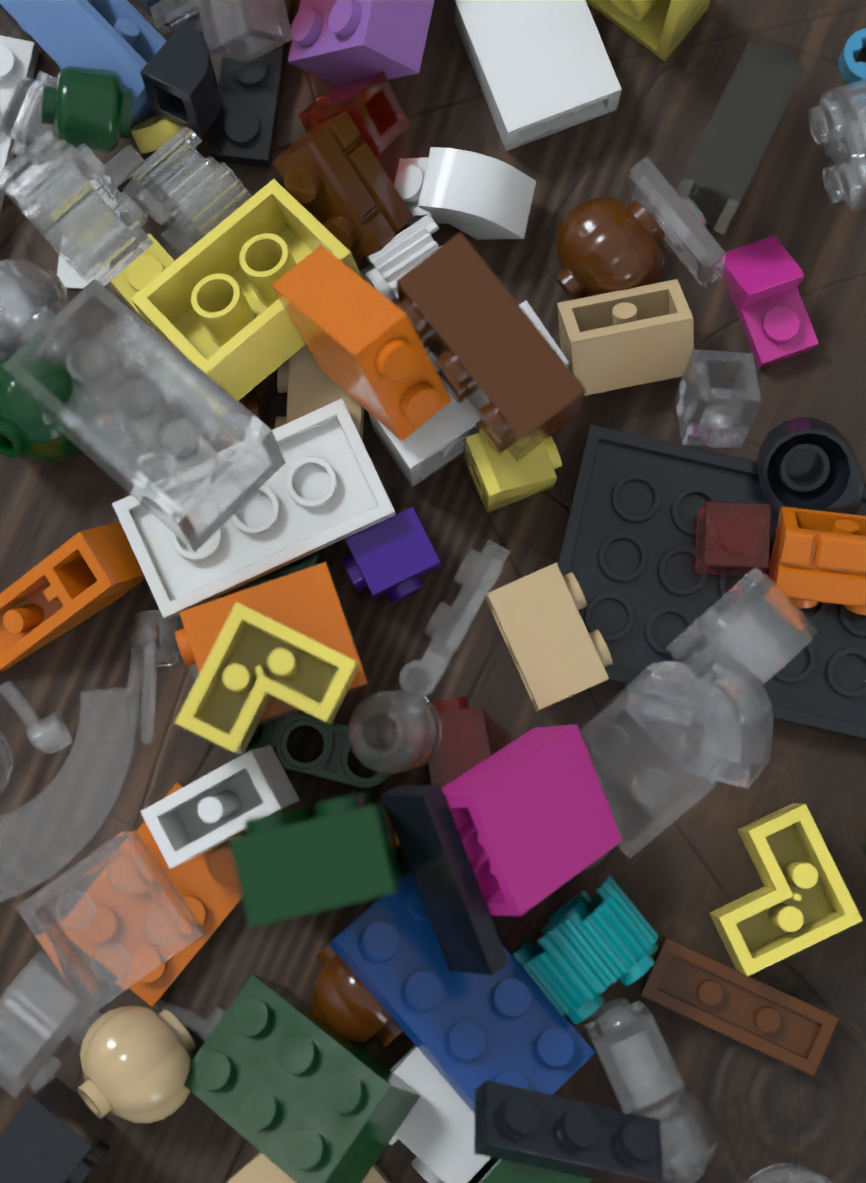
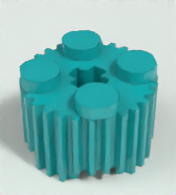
M608 875L599 882L600 885L596 889L598 896H594L591 899L583 890L555 910L547 918L549 922L541 930L544 935L537 940L538 943L535 946L526 938L512 952V957L534 981L561 1016L568 1015L574 1024L584 1021L604 1003L605 1000L601 994L609 985L615 983L618 978L624 986H628L644 975L655 963L651 955L658 949L655 942L659 936L611 875Z

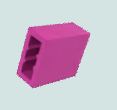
M577 724L533 728L441 788L490 915H523L623 841L612 815L611 806L605 797L592 764L588 747L583 741Z

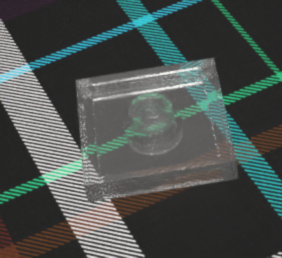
M646 156L629 170L631 200L638 201L653 216L665 233L664 241L699 284L707 288L723 275L726 252L704 227L707 221L694 202L685 194L680 197Z

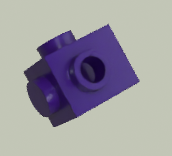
M413 506L345 539L352 555L341 559L357 593L369 588L375 601L387 596L390 604L406 599L424 588L420 581L421 578L441 569V562Z

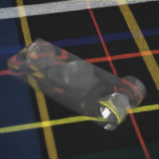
M488 540L482 553L473 548L470 549L454 578V581L463 585L452 606L441 601L424 631V634L433 640L422 660H413L407 663L401 670L399 676L400 685L408 697L415 700H424L434 693L485 603L486 594L491 592L508 562L511 551L491 540Z

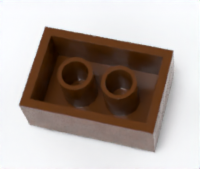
M461 232L396 281L399 302L397 306L408 315L424 348H428L436 358V362L440 367L437 373L445 389L459 404L465 399L470 401L481 419L476 423L478 430L499 455L507 449L514 459L519 461L578 415L586 389Z

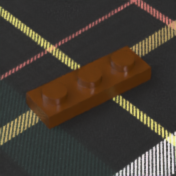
M663 936L653 959L655 963L648 970L639 990L640 996L812 1076L815 1075L839 1020L837 1016L751 976H746L732 967Z

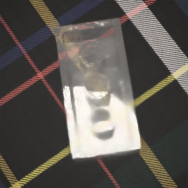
M93 279L2 365L12 382L41 409L70 441L194 552L286 463L275 436L269 427L96 279ZM62 367L67 368L74 386L66 404H63L39 382L44 376Z

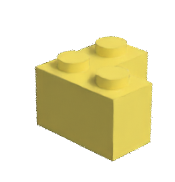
M236 602L175 723L234 753L244 754L272 696L331 725L360 665L357 661Z
M792 803L738 829L764 887L709 913L736 970L749 976L863 921L806 804Z

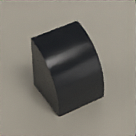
M183 22L140 71L155 115L203 136L218 115L221 105V94L205 39L193 26Z

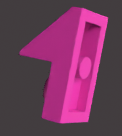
M774 235L722 253L716 257L758 369L817 347L819 344L797 288L805 277L804 273Z

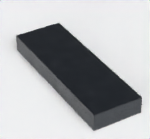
M395 786L381 795L449 970L452 972L494 975L508 964L507 957L441 786Z

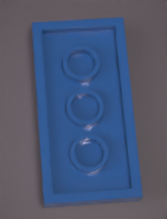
M411 872L402 879L396 893L382 896L329 943L330 947L474 1114L475 1089L486 1080L553 1095L596 1053L564 1015L561 1016L534 981L504 947L508 964L494 975L450 971Z

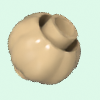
M125 1006L110 1010L99 1017L88 1028L82 1040L80 1060L85 1082L77 1090L85 1104L100 1119L110 1112L132 1123L148 1124L163 1120L180 1108L190 1093V1090L184 1084L192 1061L189 1054L195 1050V1043L183 1024L168 1010L164 1009L158 1015L151 1009L142 1006Z

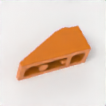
M120 521L79 531L0 593V673L108 607L146 579Z

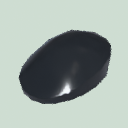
M798 417L781 423L768 433L760 446L756 464L760 487L778 516L782 507L853 515L858 512L864 493L863 472L851 444L835 426L816 418Z

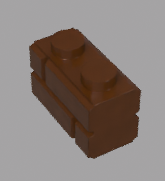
M347 111L312 128L272 161L284 180L287 192L351 252L355 261L382 248L395 235V232L399 231L414 217L369 145L362 139L360 131Z

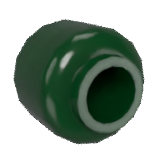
M66 66L58 74L56 87L44 86L42 124L54 125L55 140L63 148L111 152L117 147L120 138L129 139L132 88H123L122 79L115 71Z

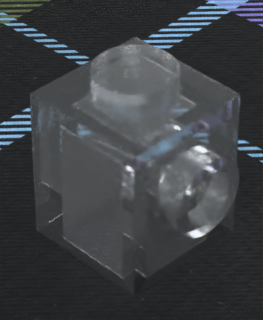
M693 349L675 396L682 445L708 446L711 448H742L761 403L753 353Z

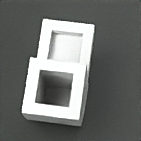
M430 147L428 157L403 158L399 160L394 186L414 216L407 224H414L428 214L436 224L448 223L477 240L524 239L536 180L503 161L483 154L453 148Z

